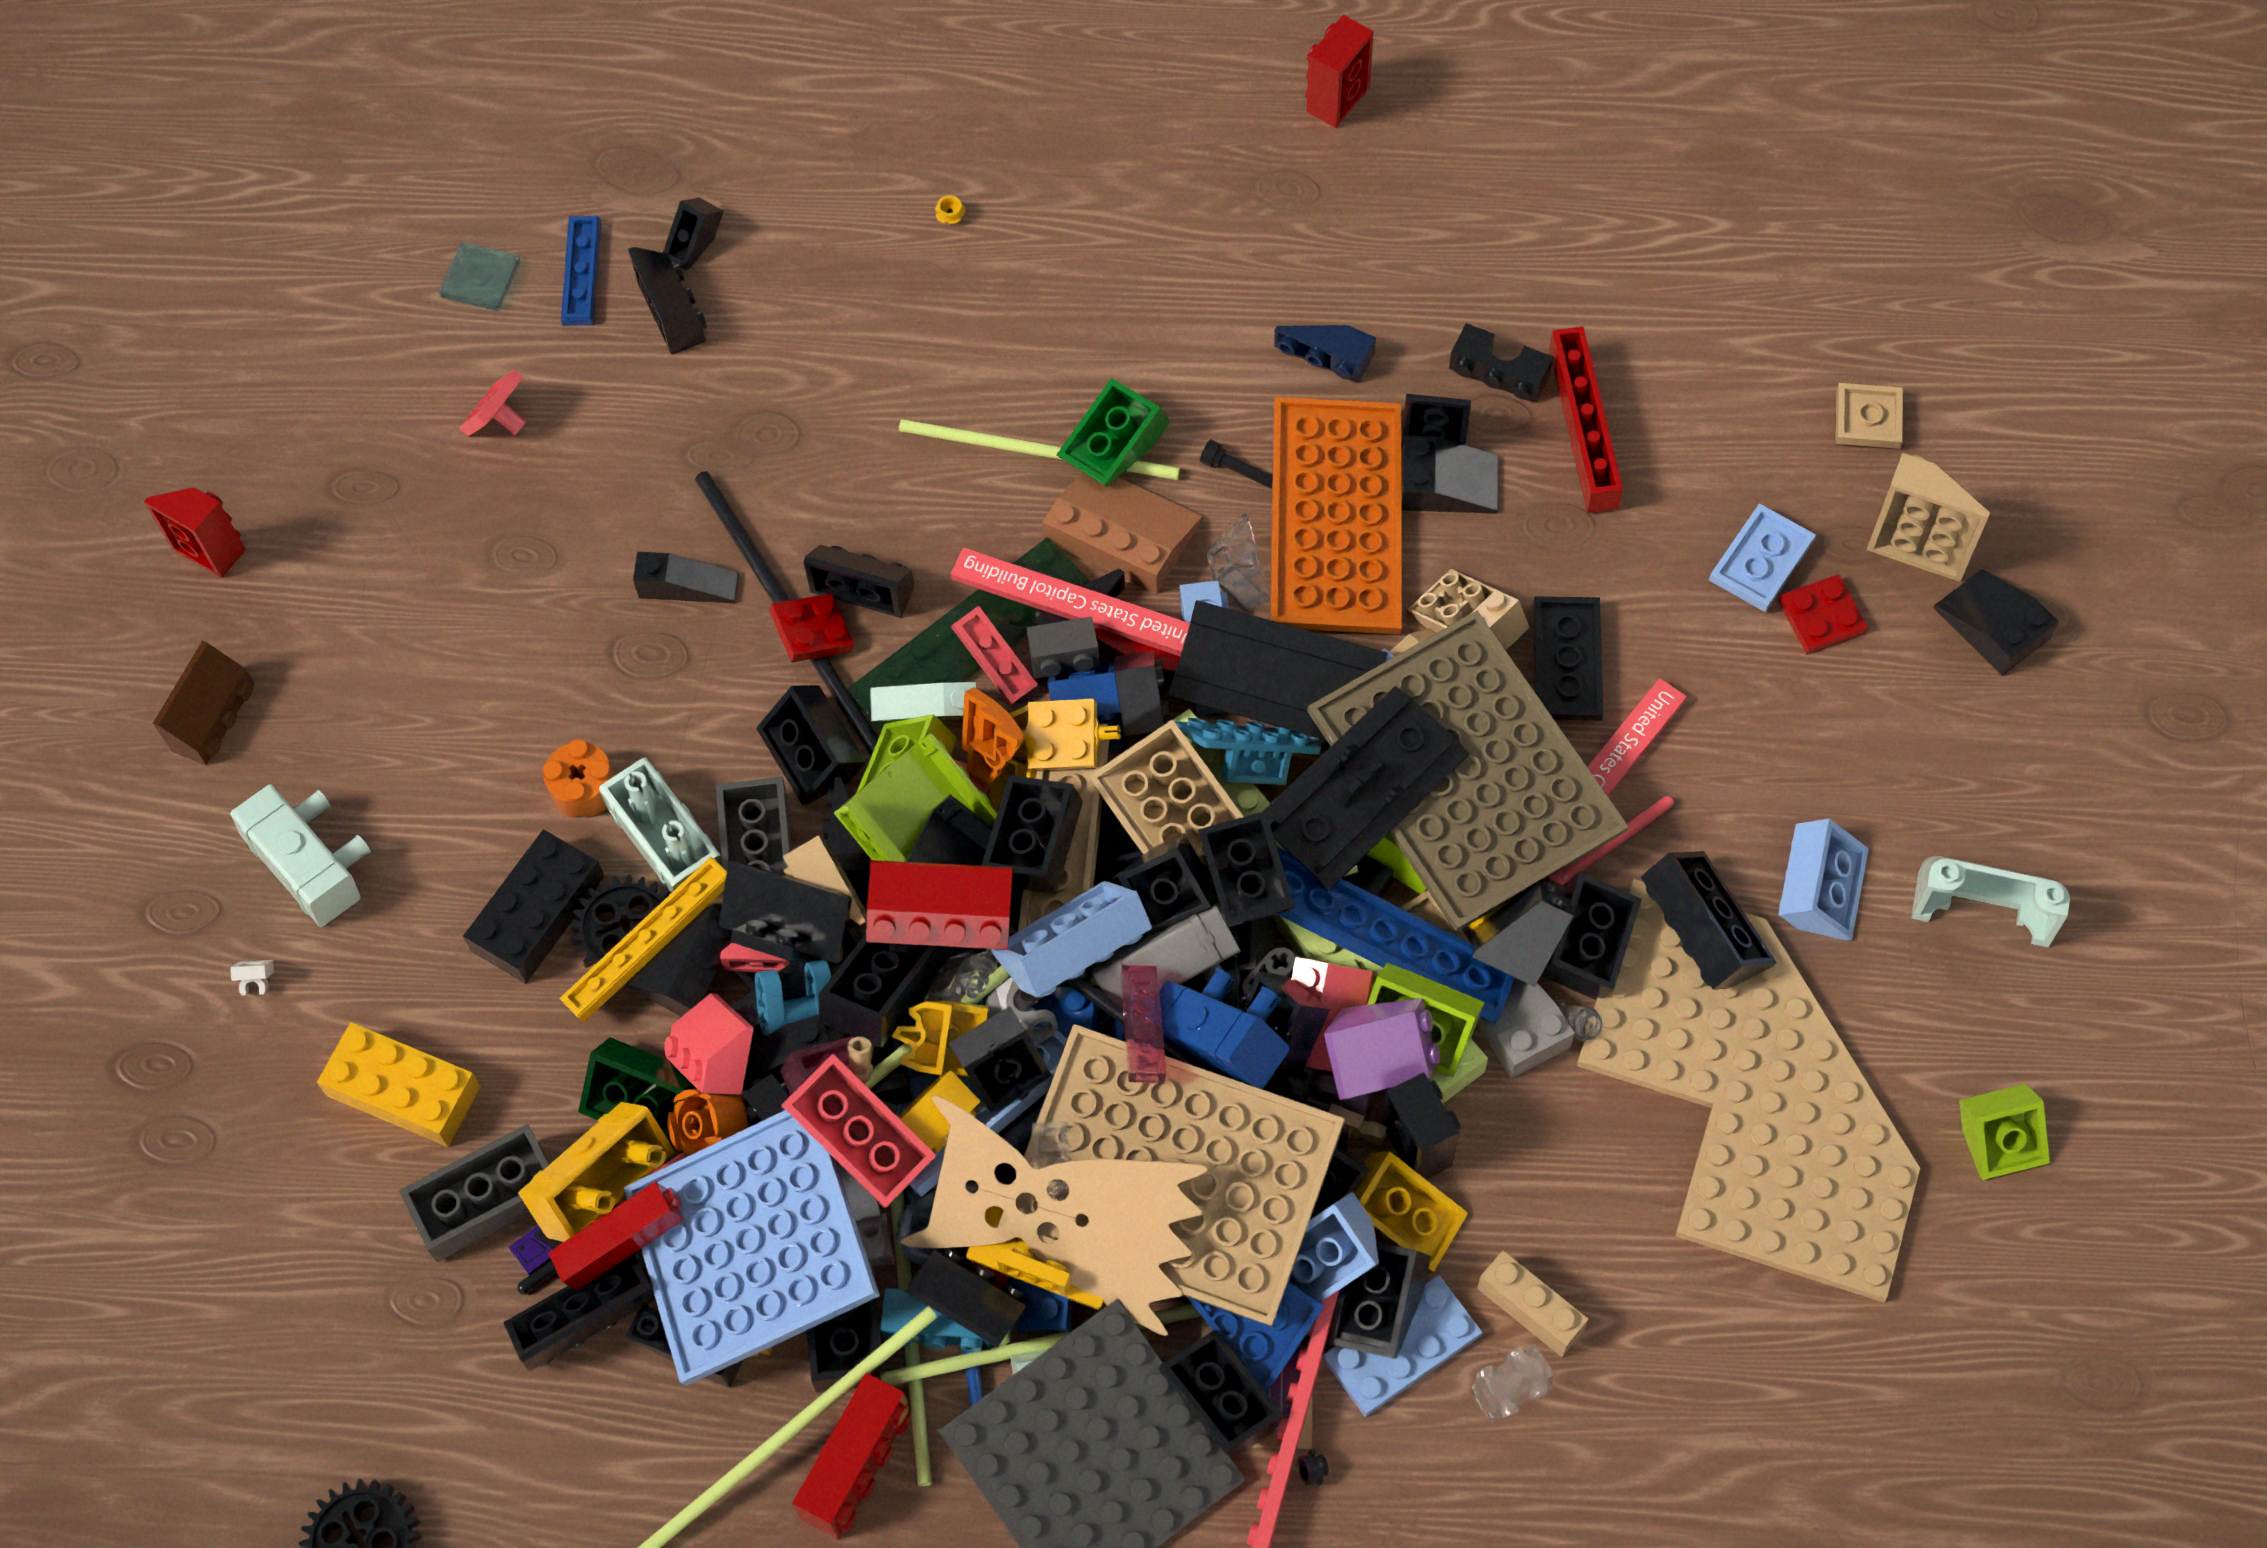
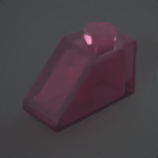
M852 1036L791 1052L780 1070L790 1096L832 1054L849 1069L848 1043L855 1037Z

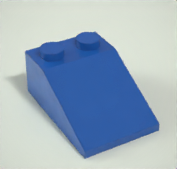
M1115 661L1100 663V668L1088 671H1077L1049 677L1050 700L1095 699L1097 701L1098 721L1115 718V713L1121 712L1114 672Z

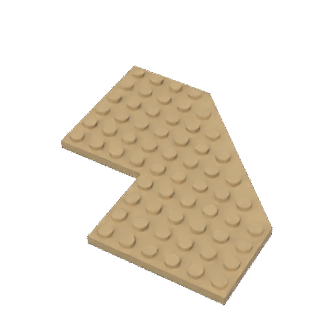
M1633 879L1629 893L1642 899L1614 991L1602 999L1597 997L1577 1066L1711 1108L1675 1236L1884 1303L1888 1296L1920 1171L1919 1165L1768 921L1764 918L1745 913L1777 963L1773 967L1732 988L1713 990L1702 980L1700 969L1693 958L1689 957L1683 950L1682 941L1675 930L1671 929L1665 922L1664 913L1657 902L1652 900L1647 894L1645 883Z

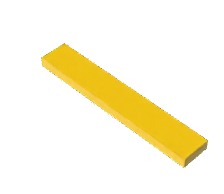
M710 856L559 999L584 1023L724 891L727 871Z

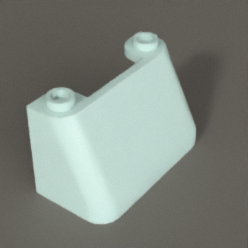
M1931 856L1922 863L1918 872L1911 919L1929 922L1935 910L1940 908L1948 910L1951 905L1952 896L2018 909L2016 925H2025L2032 934L2031 944L2049 947L2068 916L2070 897L2067 889L2061 883L2044 877L1944 856Z

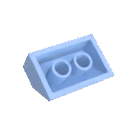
M1830 818L1796 824L1778 915L1798 930L1846 941L1852 940L1869 848Z
M1353 1192L1310 1220L1289 1278L1290 1282L1320 1302L1379 1263L1373 1221Z

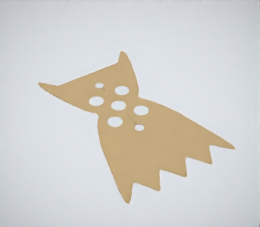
M933 1095L932 1099L949 1122L950 1130L930 1221L926 1229L903 1238L900 1243L919 1248H952L997 1244L1015 1237L1021 1238L1030 1250L1044 1263L1047 1260H1051L1067 1268L1066 1272L1070 1273L1071 1284L1103 1298V1303L1107 1305L1118 1299L1132 1320L1158 1334L1168 1335L1162 1322L1149 1307V1303L1182 1295L1181 1290L1162 1272L1159 1264L1192 1255V1251L1173 1233L1169 1224L1202 1214V1211L1179 1189L1178 1184L1201 1175L1208 1168L1203 1165L1180 1162L1089 1159L1062 1162L1046 1166L1042 1169H1034L1018 1150L974 1116L954 1103ZM1008 1163L1015 1168L1016 1179L1012 1184L1005 1185L998 1182L994 1175L997 1165ZM1061 1179L1066 1182L1069 1187V1195L1065 1200L1056 1201L1048 1195L1047 1186L1051 1180ZM974 1180L978 1183L979 1189L976 1193H970L966 1190L965 1184L967 1181ZM1021 1193H1030L1036 1197L1038 1207L1034 1213L1024 1214L1017 1209L1016 1198ZM998 1206L1005 1211L1007 1220L1002 1227L995 1228L986 1222L985 1212L989 1207ZM1078 1214H1085L1088 1217L1089 1223L1087 1226L1080 1227L1076 1224L1075 1218ZM1051 1222L1057 1226L1059 1238L1056 1242L1048 1244L1039 1239L1037 1229L1041 1223Z

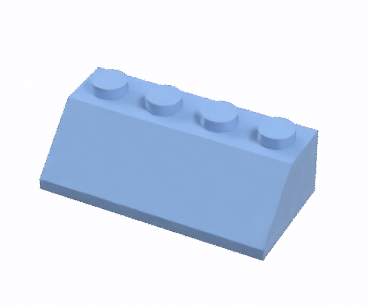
M1103 881L1010 936L1008 950L991 949V951L1021 991L1035 997H1043L1054 992L1056 986L1063 981L1081 976L1085 972V968L1093 963L1109 959L1113 956V951L1123 945H1130L1139 941L1142 938V934L1152 927L1136 891Z

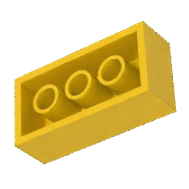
M352 1022L348 1025L317 1080V1084L327 1097L446 1147H449L481 1088L472 1072Z

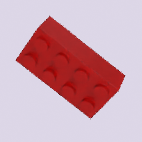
M865 1373L792 1502L800 1520L838 1540L843 1531L848 1533L851 1530L858 1515L855 1512L861 1498L867 1500L876 1483V1480L873 1479L879 1466L884 1468L887 1465L894 1451V1448L891 1447L897 1434L902 1436L911 1422L912 1416L909 1415L910 1408L904 1392Z

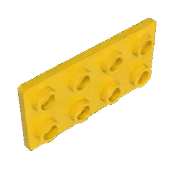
M998 1206L989 1207L985 1212L986 1222L990 1226L998 1228L1004 1210ZM1015 1237L997 1244L970 1246L967 1252V1258L973 1262L1099 1310L1102 1308L1103 1298L1087 1293L1071 1284L1070 1273L1066 1272L1067 1268L1051 1260H1047L1044 1263L1030 1250L1021 1238Z

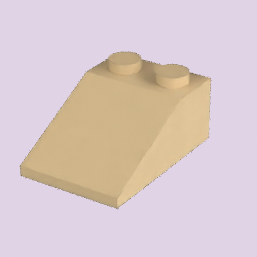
M819 835L783 856L788 866L783 870L787 877L851 896L852 903L848 924L866 934L867 911L835 853Z

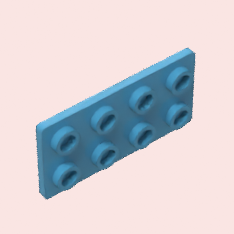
M1188 718L1187 722H1175L1185 736L1204 748L1227 749L1221 778L1226 782L1286 785L1292 753L1320 754L1321 747L1310 741L1311 737L1277 726L1274 728L1266 727V725L1258 722L1248 721L1246 726L1237 725L1235 722L1228 720H1217V724H1209L1207 721L1198 718Z

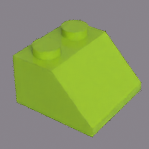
M2026 1083L1959 1100L1962 1130L1982 1180L2050 1163L2044 1101Z

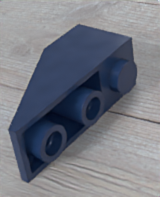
M1349 325L1276 326L1274 332V347H1277L1281 352L1300 357L1312 366L1323 367L1334 372L1342 379H1350L1357 383L1375 355L1376 337Z

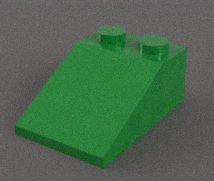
M1111 378L1056 455L1100 484L1108 487L1155 445L1170 424V420L1161 407Z

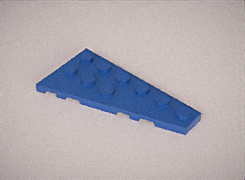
M1288 1281L1273 1327L1187 1297L1213 1331L1215 1329L1218 1331L1266 1393H1268L1325 1306L1316 1298Z

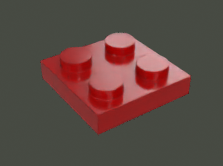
M1839 574L1779 596L1778 602L1806 655L1861 636L1867 632L1868 626Z
M832 593L771 604L769 612L791 663L852 652L855 644Z

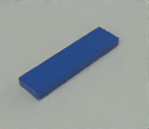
M569 216L561 311L563 326L594 325L601 231L600 216Z

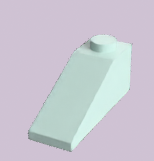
M976 682L870 688L871 722L901 721L934 714L939 720H963L965 691L976 688Z

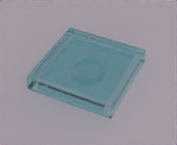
M461 242L439 290L441 298L499 311L520 264L519 256Z

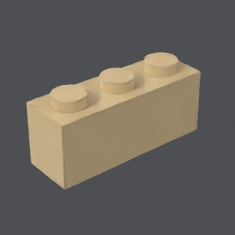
M1502 1251L1480 1276L1477 1289L1561 1357L1565 1355L1584 1332L1589 1319L1505 1251Z

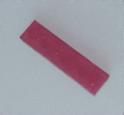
M1122 965L1120 979L1128 1081L1165 1083L1166 1064L1157 966Z

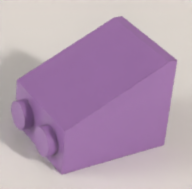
M1423 998L1344 1007L1340 1010L1324 1033L1339 1100L1397 1086L1422 1072L1425 1073L1427 1078L1431 1076L1440 1062V1051L1437 1043L1432 1041L1430 1032L1433 1025L1432 1016L1429 1010H1425Z

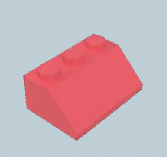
M1295 958L1292 980L1331 1009L1307 1060L1306 1067L1333 1071L1324 1033L1342 1008L1367 1005L1371 995L1375 971L1312 958Z
M710 993L672 1024L670 1036L665 1040V1055L701 1093L742 1095L754 1027L719 995Z

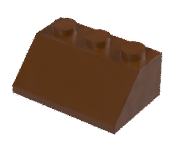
M202 641L154 720L153 725L173 753L207 765L210 758L219 751L221 740L226 731L235 724L237 713L243 702L247 701L252 695L255 683L244 667L211 644Z

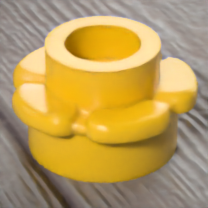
M952 195L942 197L935 207L937 212L936 218L941 223L956 224L960 222L961 216L965 215L964 205L961 204L957 197Z

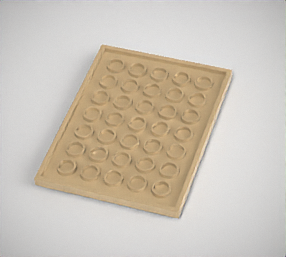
M1073 1024L1024 1158L1034 1169H1042L1046 1166L1062 1162L1089 1159L1180 1162L1206 1166L1208 1168L1206 1172L1178 1184L1179 1189L1202 1211V1214L1169 1224L1173 1233L1192 1251V1255L1159 1264V1267L1181 1290L1182 1295L1273 1327L1345 1118ZM1054 1179L1049 1182L1047 1192L1052 1199L1062 1201L1068 1197L1069 1187L1065 1181ZM1024 1192L1016 1198V1206L1020 1212L1032 1214L1036 1211L1038 1202L1034 1195ZM1003 1211L998 1228L1006 1223L1007 1216L1005 1211ZM1078 1214L1075 1218L1076 1224L1080 1227H1085L1089 1223V1219L1085 1214ZM1044 1222L1039 1225L1037 1235L1042 1242L1051 1244L1058 1240L1059 1230L1055 1224Z

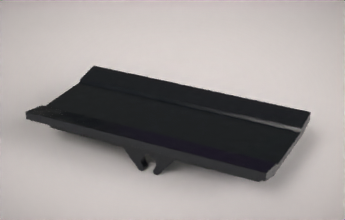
M1196 600L1178 666L1167 695L1326 740L1307 712L1308 706L1385 663L1388 653Z
M1394 686L1263 811H1266L1274 840L1309 871L1316 881L1328 892L1444 781L1470 753L1409 695Z

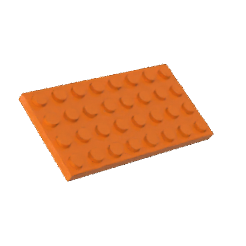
M1291 397L1274 398L1271 621L1304 630L1400 635L1402 630L1401 403Z

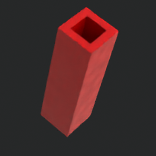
M655 1181L611 1210V1212L605 1214L548 1252L561 1282L578 1291L685 1220L679 1209L682 1206V1201L676 1191L671 1187L667 1189Z

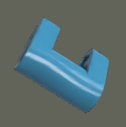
M824 959L805 964L804 973L807 996L783 1001L781 981L775 969L755 974L758 1018L761 1030L765 1036L787 1024L819 1014V993L831 979L829 966Z

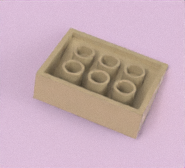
M1902 453L1867 550L1961 582L1990 512L1935 463L1926 461L1917 455Z
M1173 719L1088 776L1143 855L1155 846L1185 833L1204 866L1206 864L1199 844L1198 829L1244 817Z

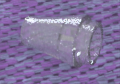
M1567 1003L1558 1005L1578 1040H1592L1600 1034L1603 1021L1596 1009L1569 1005Z

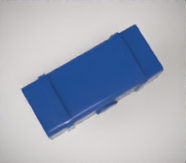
M1218 968L1201 993L1170 980L1166 981L1141 1016L1140 1021L1199 1064L1241 1083L1263 1089L1289 1051V1046L1265 1023L1276 1005L1281 1001V998L1272 990L1261 987L1260 992L1246 1012L1223 1003L1221 1000L1236 981L1228 973Z

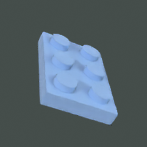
M1759 503L1710 574L1709 581L1766 612L1814 542L1816 534Z

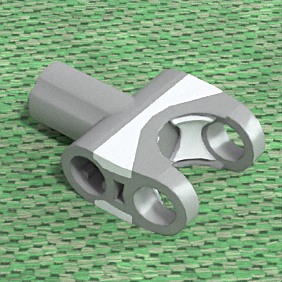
M1012 978L1006 979L982 998L984 1006H989L987 1020L1010 1006L1035 1046L1053 1036L1057 1030L1056 1017L1051 1011L1032 1010L1027 1012L1031 1006L1038 1003V1000L1043 997H1035L1021 991ZM1040 1022H1050L1043 1028H1035V1025Z

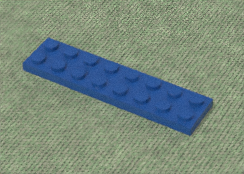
M1277 847L1295 905V909L1278 913L1277 915L1381 967H1384L1388 962L1481 1000L1485 1004L1480 1017L1494 1024L1497 1022L1515 977L1473 958L1471 943L1343 879L1327 892L1293 856Z

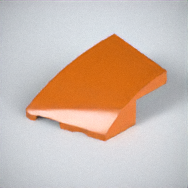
M971 688L965 691L961 749L968 752L967 772L993 785L1016 753L1024 737L1016 721L1001 705L978 689Z

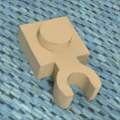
M1331 1104L1329 1113L1345 1118L1343 1126L1349 1128L1348 1139L1351 1137L1358 1140L1360 1137L1375 1146H1382L1386 1137V1126L1364 1120L1365 1116Z

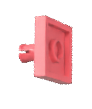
M513 369L497 380L458 429L467 436H470L484 427L493 417L508 429L513 436L516 435L527 420L505 402L523 377Z

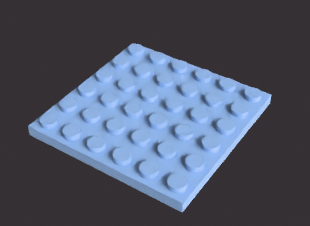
M786 1110L623 1187L628 1200L656 1181L667 1189L673 1188L682 1201V1206L679 1209L685 1220L641 1248L679 1381L683 1385L688 1386L880 1296L836 1160Z

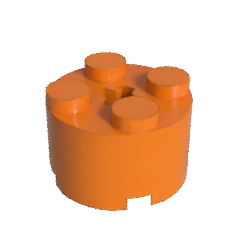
M581 739L572 740L569 744L554 751L544 764L542 771L545 785L556 808L564 815L576 818V816H587V818L604 812L607 808L599 787L615 776L606 754L599 747L586 743Z
M698 1089L685 1090L679 1093L673 1101L677 1102L674 1112H669L667 1119L668 1132L673 1146L677 1151H683L688 1156L749 1128L743 1095L701 1093Z

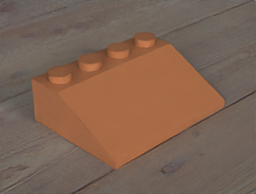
M1082 472L1057 498L1043 520L1042 525L1045 542L1109 572L1121 569L1124 571L1126 580L1157 594L1203 520V516L1119 477L1108 487H1105Z

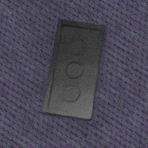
M1534 596L1533 622L1536 695L1554 720L1602 721L1603 683L1600 597Z

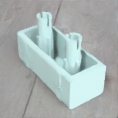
M646 757L640 759L599 787L604 804L612 814L616 824L624 830L660 878L663 887L670 893L682 884L710 856L722 866L721 855L713 846L711 839L700 829L689 809L684 803L681 804L665 783L663 776L659 771H656Z
M269 784L233 809L230 815L240 836L248 844L253 854L264 862L296 899L305 914L309 915L319 927H323L360 900L361 896L355 881L347 871V868L371 851L365 841L359 835H356L354 839L332 853L307 825L308 822L326 809L331 808L326 797L317 790L313 795L292 808L276 788Z

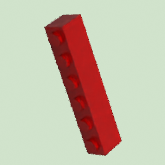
M1584 326L1552 330L1549 353L1551 356H1554L1552 366L1586 511L1591 513L1619 509L1623 487Z

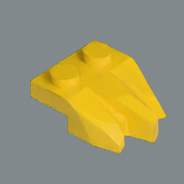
M926 1001L909 1008V1015L916 1020V1025H899L892 1035L893 1038L909 1044L912 1048L911 1052L902 1055L899 1063L918 1072L942 1075V1073L952 1070L955 1075L969 1077L949 1043L986 1021L989 1006L956 1001Z

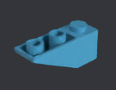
M885 1288L880 1326L884 1339L888 1340L928 1305L904 1292V1289ZM936 1310L934 1312L938 1317L903 1346H910L911 1342L925 1343L924 1346L931 1349H945L946 1345L960 1346V1349L969 1352H980L982 1347L992 1348L991 1343Z

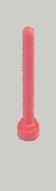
M1664 796L1627 823L1629 826L1627 832L1547 878L1544 882L1555 881L1564 886L1566 882L1579 872H1583L1671 809L1674 805L1673 798Z

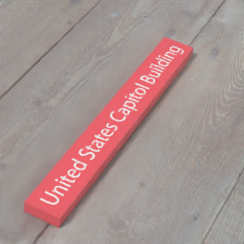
M964 547L951 572V580L1070 620L1092 617L1094 628L1177 656H1181L1190 626L1188 622Z
M1660 678L1587 767L1608 797L1686 701V695Z

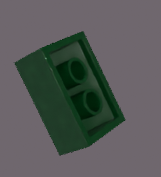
M609 1037L590 1053L578 1113L598 1120L604 1114H608L620 1102L645 1106L650 1110L673 1148L667 1125L669 1112H674L677 1103L673 1101L679 1093L697 1088L669 1060Z

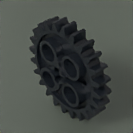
M630 874L627 875L625 883H620L617 876H613V885L608 886L601 880V891L599 892L589 888L590 900L585 898L579 899V904L583 910H573V917L577 922L570 923L571 931L577 933L571 936L572 945H580L575 949L576 956H586L583 960L584 967L588 968L600 961L608 953L604 950L608 944H618L628 934L624 933L622 926L629 925L630 931L633 930L669 896L668 891L665 890L657 894L658 883L654 882L647 888L645 877L643 876L637 884H634ZM637 905L648 907V910L641 915L631 912L632 908ZM604 912H610L615 915L608 922H602L597 919ZM599 932L603 933L601 937H597L596 934Z
M358 1479L354 1490L349 1484L344 1482L342 1494L338 1495L334 1490L330 1489L329 1496L331 1500L328 1503L320 1499L316 1501L321 1509L320 1512L307 1513L309 1518L314 1521L312 1526L301 1527V1530L309 1535V1539L299 1542V1546L302 1548H360L357 1545V1537L343 1518L346 1513H349L356 1529L364 1535L363 1541L368 1548H378L379 1543L386 1537H393L391 1548H417L412 1545V1542L422 1539V1535L412 1529L421 1522L415 1516L408 1517L415 1510L414 1506L411 1503L403 1505L406 1497L401 1492L393 1496L394 1488L390 1484H387L381 1490L380 1483L373 1479L367 1489L365 1482L362 1479ZM368 1507H375L373 1518L370 1521L361 1522L360 1516L362 1512ZM336 1528H343L341 1539L336 1543L329 1544L328 1537L330 1533Z

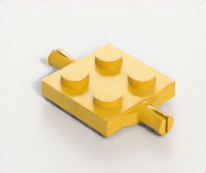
M1095 699L1028 702V724L1026 731H1021L1024 737L1021 744H1026L1028 769L1031 771L1097 768V750L1100 741L1109 739L1120 740L1121 735L1119 733H1121L1119 725L1100 727L1097 719V701Z

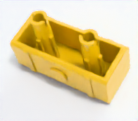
M620 1102L608 1114H604L598 1119V1123L549 1166L534 1175L533 1180L518 1193L545 1236L565 1242L605 1214L611 1212L613 1207L626 1197L623 1187L657 1170L674 1153V1149L647 1107Z

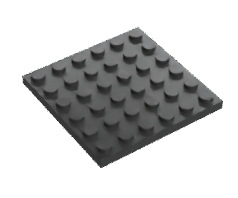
M1118 1299L1105 1306L938 1430L1020 1548H1157L1245 1481V1478L1231 1458L1223 1452L1158 1369L1163 1364Z

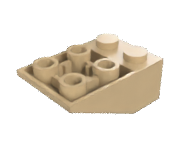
M1450 569L1407 609L1412 617L1427 629L1431 628L1435 633L1478 610L1505 650L1530 628L1518 599L1453 569Z

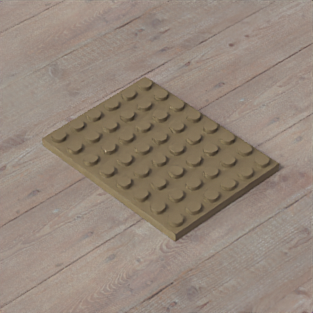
M1478 610L1312 703L1307 708V712L1329 745L1332 746L1396 686L1409 695L1470 753L1444 781L1390 832V835L1456 932L1524 893L1539 881L1546 880L1624 834L1629 828Z

